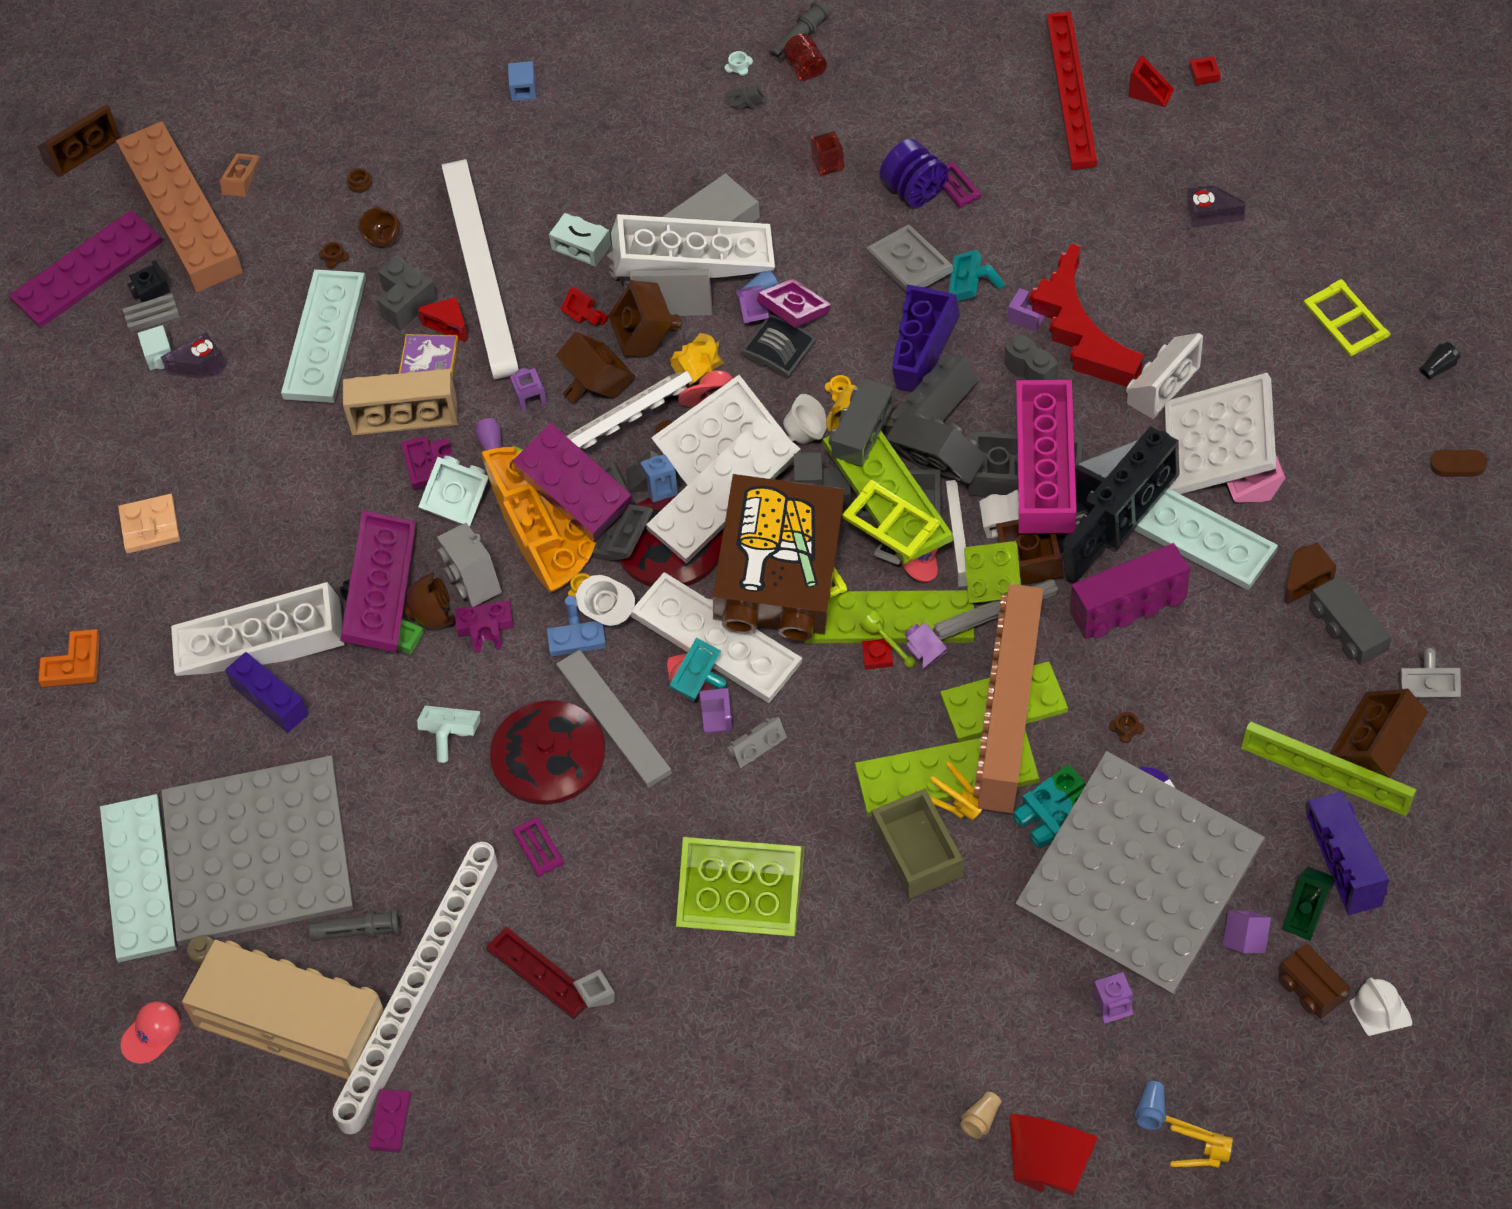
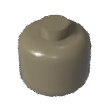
M200 935L189 942L187 955L194 965L198 967L202 965L214 942L211 937Z

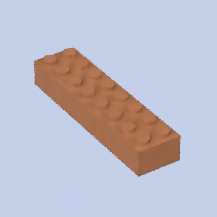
M161 121L116 140L123 161L195 292L197 293L243 273L235 249L164 123Z
M1009 584L1008 595L1002 594L973 795L979 797L978 809L1013 814L1044 588Z

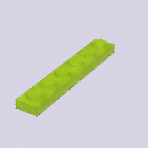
M1251 721L1246 728L1241 749L1407 817L1417 789Z

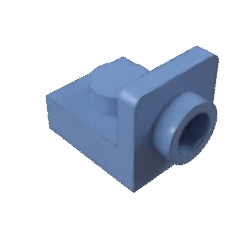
M666 455L655 456L641 462V468L647 477L649 498L653 503L678 495L675 468Z

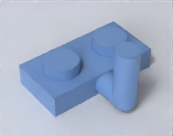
M574 596L566 597L565 605L569 625L547 628L550 656L575 653L578 650L583 652L606 648L603 624L597 621L580 623L576 598Z

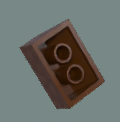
M106 104L37 147L43 162L60 178L121 138L110 107Z
M1409 689L1366 692L1329 754L1390 778L1396 771V767L1403 754L1408 750L1409 744L1416 732L1421 728L1428 711Z

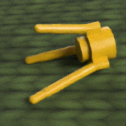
M948 761L946 766L967 792L963 790L957 793L948 785L932 776L930 781L955 799L953 803L955 806L931 796L930 798L934 805L954 813L959 818L965 816L969 820H973L982 811V809H978L979 797L973 796L974 788L954 765Z
M1166 1115L1165 1122L1172 1124L1170 1126L1172 1131L1205 1141L1203 1154L1209 1155L1208 1159L1171 1161V1167L1212 1166L1219 1168L1220 1161L1229 1162L1232 1137L1213 1133Z

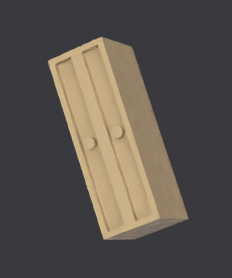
M214 940L182 1000L195 1027L346 1080L350 1077L384 1012L378 994L370 988L361 987L359 989L350 986L347 981L335 977L330 979L324 977L317 970L311 968L303 970L297 968L288 960L280 959L277 961L269 958L268 955L259 950L250 952L242 949L235 942L226 941L224 943L218 940Z

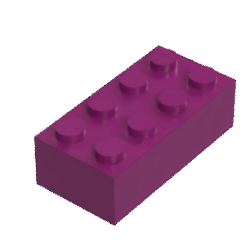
M551 422L512 461L514 471L593 542L618 519L629 504H632L631 494Z
M1172 543L1072 584L1070 614L1085 639L1093 636L1100 638L1107 634L1110 629L1118 626L1121 628L1127 627L1135 619L1144 615L1145 617H1151L1161 608L1169 605L1171 607L1180 605L1187 598L1190 568L1176 545Z

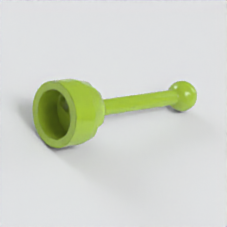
M876 609L859 623L866 632L872 634L879 633L904 659L906 667L912 668L915 665V659L908 656L883 630L884 619Z

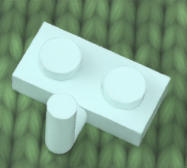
M424 706L417 720L418 730L436 733L438 762L444 763L448 761L449 733L458 736H474L481 721L480 711Z

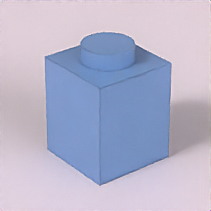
M533 61L508 63L509 89L512 101L536 99V76Z

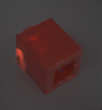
M835 131L811 138L812 160L820 176L844 169L843 147Z

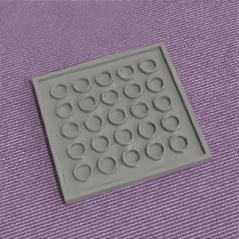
M1106 751L1015 904L1174 995L1264 843L1265 837Z
M332 755L162 790L178 945L189 944L193 938L200 935H206L213 939L354 910Z

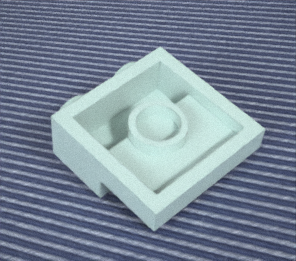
M444 456V459L437 457L418 509L460 525L467 522L470 527L489 477L485 475V470L470 465L469 468L459 465L460 461L453 457Z

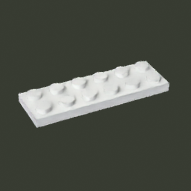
M688 371L671 374L568 434L567 437L579 448L585 449L597 442L595 437H600L604 434L607 436L620 429L619 423L622 424L626 421L629 423L642 416L641 410L653 409L665 402L663 397L666 398L671 395L680 394L687 389L686 384L691 382L692 378Z
M760 416L646 524L647 530L685 563H688L724 528L732 475L738 474L775 479L794 461V454L801 453V449Z
M665 572L635 605L631 614L632 618L686 652L689 651L696 637L721 650V654L713 669L767 703L772 701L802 664V657L757 629L752 633H736L725 629L722 626L721 620L713 619L712 601Z

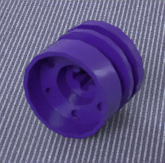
M907 139L900 142L887 154L879 173L880 180L888 188L898 193L911 207L920 208L941 192L948 178V167L941 160H938L935 155L930 154L917 140Z

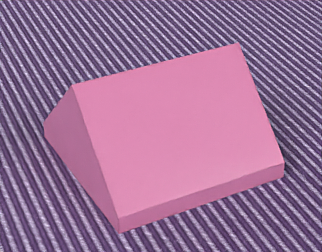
M1276 455V469L1228 481L1227 485L1235 502H1264L1273 498L1286 477Z

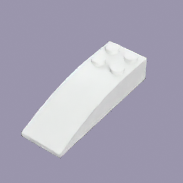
M617 214L611 232L615 276L630 277V271L709 269L710 278L771 271L775 268L770 224Z
M328 582L171 626L174 674L176 676L225 671L227 667L245 652L264 665L293 660L344 645V642L340 641L342 630L340 598Z

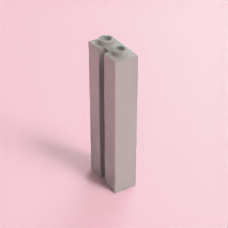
M725 173L663 217L752 223L760 217L759 202ZM612 251L607 254V271L614 280L624 281L623 285L626 288L630 282V277L615 276Z

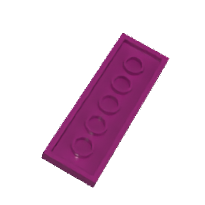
M130 210L8 296L24 314L41 328L163 242L162 238Z
M362 510L340 641L396 652L416 521Z

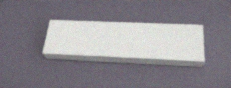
M955 480L946 481V499L950 529L953 534L952 544L958 587L967 586L964 556L966 544L958 486Z

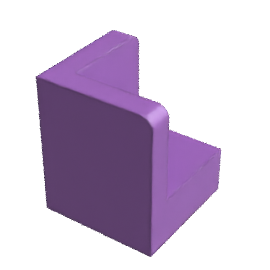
M761 285L735 291L739 314L744 323L769 318V312L766 307L757 302L758 294L762 291Z
M1019 288L1008 306L1007 321L1036 332L1045 316L1032 311V306L1028 305L1029 291Z
M728 688L700 691L704 733L733 731Z
M1228 910L1223 945L1241 953H1265L1271 917L1251 910Z

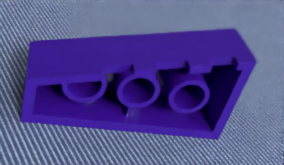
M907 284L906 300L903 304V317L899 326V339L896 343L892 370L896 388L912 392L922 382L923 377L935 367L960 313L956 294Z
M1343 792L1308 800L1305 814L1330 874L1336 877L1335 886L1347 915L1382 907L1385 895H1387L1389 879L1355 817L1351 802H1347Z

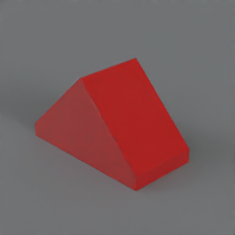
M1143 55L1139 56L1130 74L1129 97L1166 107L1174 88Z
M456 297L421 306L418 309L422 326L445 335H457L458 340L467 342V331Z

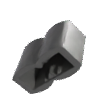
M1018 334L1005 345V365L1010 372L1025 378V380H1057V360L1049 352L1038 349L1031 339Z

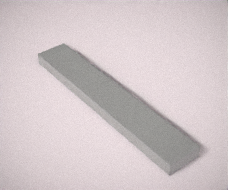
M580 650L556 663L559 672L647 788L672 774L671 768Z

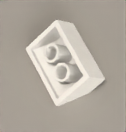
M1196 333L1174 337L1168 345H1163L1154 361L1148 362L1143 368L1142 374L1137 379H1133L1127 386V404L1154 419L1165 407V401L1171 400L1200 368L1203 335Z

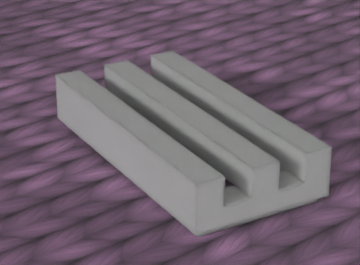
M172 293L122 309L130 332L180 317Z

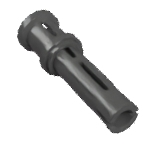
M819 1L812 2L810 9L797 18V24L769 51L770 57L776 54L772 59L781 63L807 34H813L817 29L816 26L822 20L829 18L828 9Z
M398 908L387 913L375 914L374 911H369L362 917L311 921L309 924L311 941L365 934L370 938H376L377 934L386 933L401 935V915Z

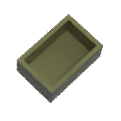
M926 788L871 810L872 827L909 899L963 877V858Z

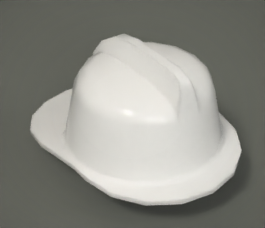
M800 394L796 398L791 410L783 420L789 439L802 445H806L814 440H820L827 429L824 408L815 398L807 394Z
M595 575L585 579L579 586L576 593V602L579 610L586 616L601 624L614 626L624 622L632 614L635 606V597L632 590L610 577Z
M1368 978L1354 999L1350 1000L1352 1010L1368 1036L1412 1026L1409 1011L1396 988L1385 980Z

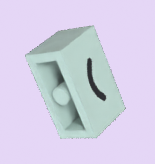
M566 213L563 214L549 233L552 250L595 267L611 246L608 229Z

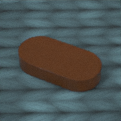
M1476 449L1438 450L1432 455L1430 461L1431 470L1441 477L1479 476L1485 471L1487 465L1485 454Z

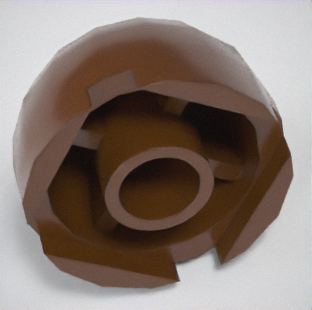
M433 572L421 577L409 587L407 593L408 604L404 606L408 618L411 621L415 619L418 625L427 630L441 629L454 624L456 621L454 614L449 616L448 611H446L445 615L443 611L448 608V602L451 599L439 577L433 579L435 575Z

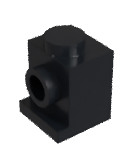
M156 260L151 262L152 266L129 275L131 282L127 286L133 298L138 296L141 303L171 292L166 277Z

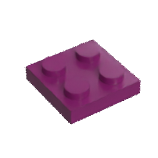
M793 278L759 292L757 302L765 306L768 311L775 313L784 319L787 324L794 327L828 314L831 307L830 303Z

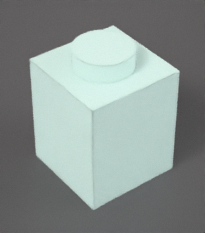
M163 325L138 333L150 370L164 369L169 364L175 363Z

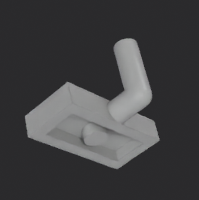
M1432 648L1422 650L1419 654L1421 660L1424 661V668L1400 669V689H1409L1416 698L1461 697L1460 668H1436V653Z

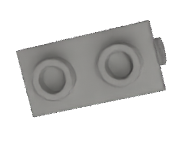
M779 717L766 718L764 722L750 730L752 734L749 736L744 734L737 740L729 742L730 746L726 750L732 758L735 756L740 768L787 738Z

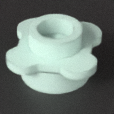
M733 52L729 55V63L725 65V71L728 73L735 72L744 76L748 74V67L753 63V60L744 52Z

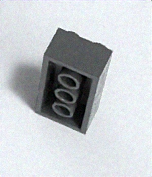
M973 432L972 439L980 445L978 449L987 457L969 484V495L988 497L992 494L1008 495L1018 489L1017 434ZM1074 438L1076 467L1077 464L1082 462L1083 439Z

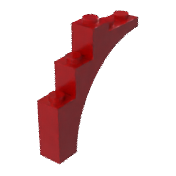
M1071 243L1067 252H1062L1059 258L1057 272L1053 271L1049 280L1042 278L1038 287L1032 289L1029 302L1032 303V311L1052 319L1049 330L1053 332V342L1072 347L1070 360L1073 361V371L1127 387L1133 379H1137L1143 369L1144 354L1124 347L1108 337L1091 321L1083 310L1076 293L1074 281L1080 263L1081 246Z

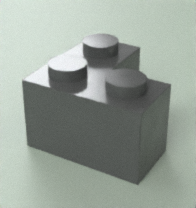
M395 256L378 271L382 289L386 291L377 300L381 316L399 331L419 315L418 309L421 306L432 304L437 300L433 281L398 256Z
M821 452L794 454V482L845 489L843 510L848 509L852 504L851 485L840 469L823 468Z

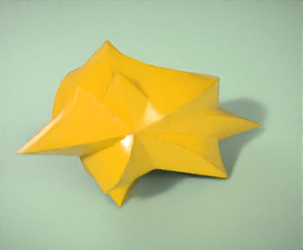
M699 333L693 342L682 346V351H676L673 357H670L672 368L676 373L688 371L692 378L689 386L694 382L699 383L705 374L724 364L718 354L719 341L715 342L712 336Z

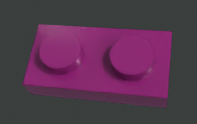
M379 1090L369 1143L371 1151L401 1153L411 1099L410 1091Z

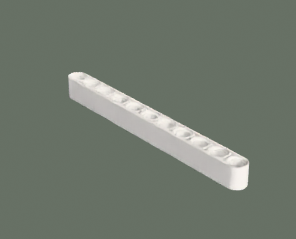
M467 160L441 164L493 379L507 378L514 375L519 369Z
M477 842L468 850L334 1105L333 1116L338 1127L345 1134H355L365 1125L378 1100L379 1090L384 1088L497 870L498 864L494 849L487 842ZM482 858H489L485 862H478ZM468 883H476L472 887H465ZM457 907H463L462 910L458 912H452V910ZM443 932H450L446 937H438ZM430 957H437L433 962H425ZM416 983H424L419 988H412V986ZM403 1008H411L405 1014H398ZM397 1034L392 1040H385L388 1035ZM376 1060H383L379 1066H371ZM369 1086L366 1092L357 1093L361 1087ZM348 1113H356L352 1119L343 1120Z

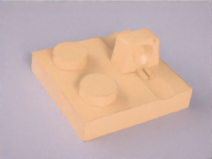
M172 494L118 506L126 553L180 541Z

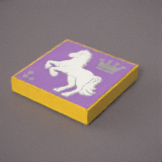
M406 334L399 374L450 369L453 378L459 341L458 336Z

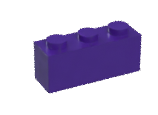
M247 652L243 653L225 669L231 686L285 732L289 733L308 716L303 699Z

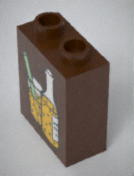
M733 474L713 593V619L721 620L722 626L725 629L736 633H752L756 630V625L779 628V634L782 637L793 641L810 640L813 633L825 635L845 489Z

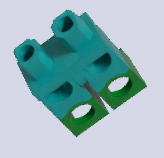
M1068 764L1037 786L1032 792L1029 791L1023 795V804L1013 812V819L1020 828L1026 827L1033 821L1038 825L1037 828L1030 832V838L1038 849L1050 844L1054 840L1085 788V782Z

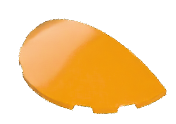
M501 447L483 451L481 453L501 512L514 540L532 571L549 593L567 585L588 563L596 542H593L514 471L512 461L522 451H517L515 447Z

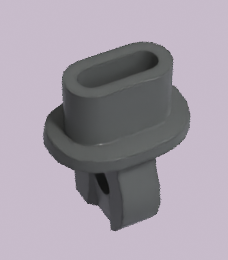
M743 86L741 89L728 92L729 105L735 110H741L747 106L755 109L757 104L766 101L765 95L759 87L750 89L748 86Z

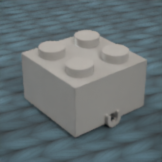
M467 522L437 537L440 545L437 553L442 563L447 566L443 569L450 583H456V591L462 600L466 598L470 605L474 607L502 593L490 554L480 542V535L474 534Z

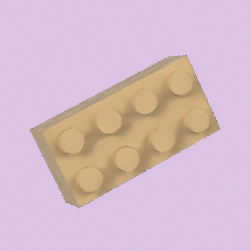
M450 369L343 379V407L352 435L458 425L457 396Z

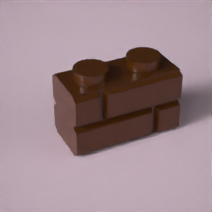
M1308 944L1280 965L1278 976L1281 985L1288 992L1294 991L1298 995L1302 1007L1309 1014L1315 1013L1322 1019L1348 999L1350 992L1348 984Z

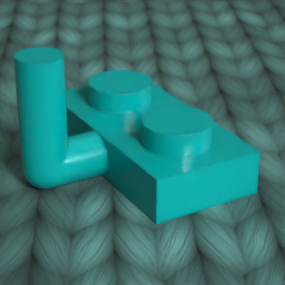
M977 249L955 255L953 258V272L951 273L949 293L956 294L957 301L976 297L979 277L986 276L997 289H1002L1005 285V282L991 265L980 266L981 254Z
M696 637L671 681L669 689L693 702L705 682L713 685V690L724 689L726 680L711 672L721 654V650Z

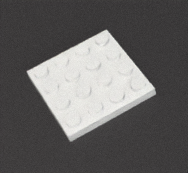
M1268 373L1165 401L1166 432L1179 440L1180 475L1169 489L1178 494H1183L1276 469L1272 385Z
M740 375L651 437L662 454L668 457L675 471L686 485L693 481L760 416L789 439ZM794 461L790 465H788L783 471L794 464Z

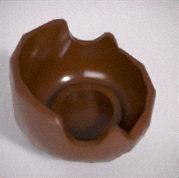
M373 207L362 215L359 220L358 229L362 237L371 245L386 247L397 239L400 232V222L390 210L387 211L379 207Z

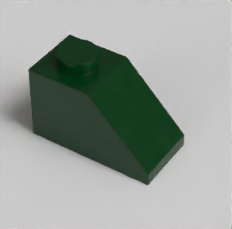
M1307 866L1300 876L1282 930L1311 941L1330 897L1336 877Z

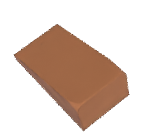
M237 153L220 179L222 194L246 197L260 156ZM239 159L251 160L248 166L238 165Z

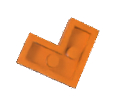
M97 629L71 631L69 634L68 655L40 658L39 683L41 687L97 682L100 634Z

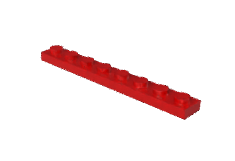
M1071 11L1047 13L1046 21L1071 169L1097 167V156Z

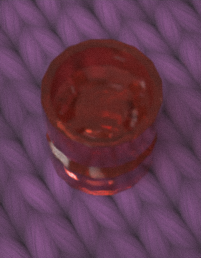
M798 34L789 39L785 44L784 54L801 80L807 81L822 75L827 67V61L810 35Z

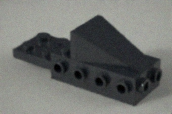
M1150 426L1139 440L1076 465L1077 502L1087 507V514L1081 518L1079 526L1074 532L1067 534L1062 544L1067 579L1076 582L1107 545L1118 549L1180 475L1178 439L1170 436L1165 431H1159Z

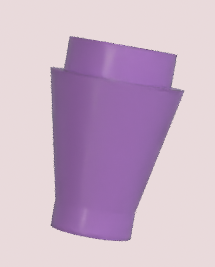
M492 418L479 421L475 426V435L484 451L501 448L500 424Z

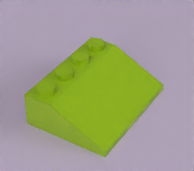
M683 837L676 927L795 936L805 846Z

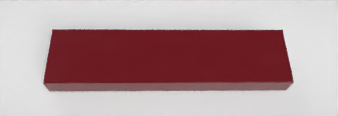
M507 926L486 946L489 953L573 1020L587 1007L573 985L575 980Z

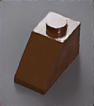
M1318 542L1308 547L1302 546L1293 554L1284 598L1287 605L1335 578L1337 565Z

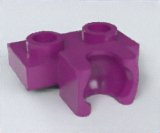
M427 436L400 442L413 490L427 486L437 457L444 459V456L453 457L448 439L431 442L430 446Z
M510 600L455 609L458 637L471 635L473 649L476 653L481 651V644L485 640L493 641L495 648L500 649L502 647L500 630L514 628Z

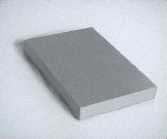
M910 225L866 247L869 256L905 291L907 284L925 288L953 272V265Z
M709 269L630 271V280L658 283L670 314H677L679 316L712 315L713 307Z

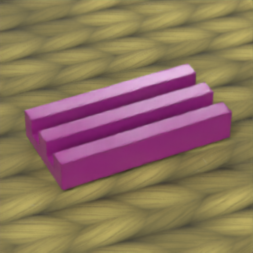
M954 162L946 165L948 171L951 170L971 193L967 195L957 180L953 179L948 173L947 181L942 189L957 207L961 209L965 204L969 205L973 203V200H979L981 193Z
M538 817L512 829L516 840L538 878L546 872L553 871L558 866L565 865ZM536 826L554 860L549 861L532 832V827ZM522 832H526L544 865L539 866L524 840Z

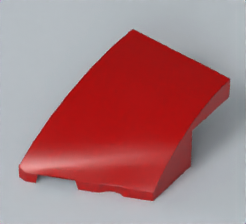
M1011 1113L1009 1120L1014 1181L1040 1192H1044L1047 1185L1074 1196L1097 1144L1098 1137L1050 1120Z

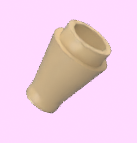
M986 1092L980 1100L962 1115L960 1125L963 1131L976 1139L987 1135L997 1109L1001 1104V1099L993 1092Z

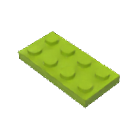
M1049 661L1033 665L1026 724L1068 712V706ZM990 678L940 691L942 702L958 742L982 736Z

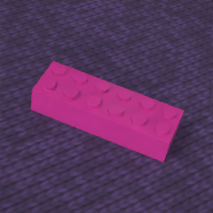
M1016 380L1018 532L1073 533L1076 529V488L1072 380Z

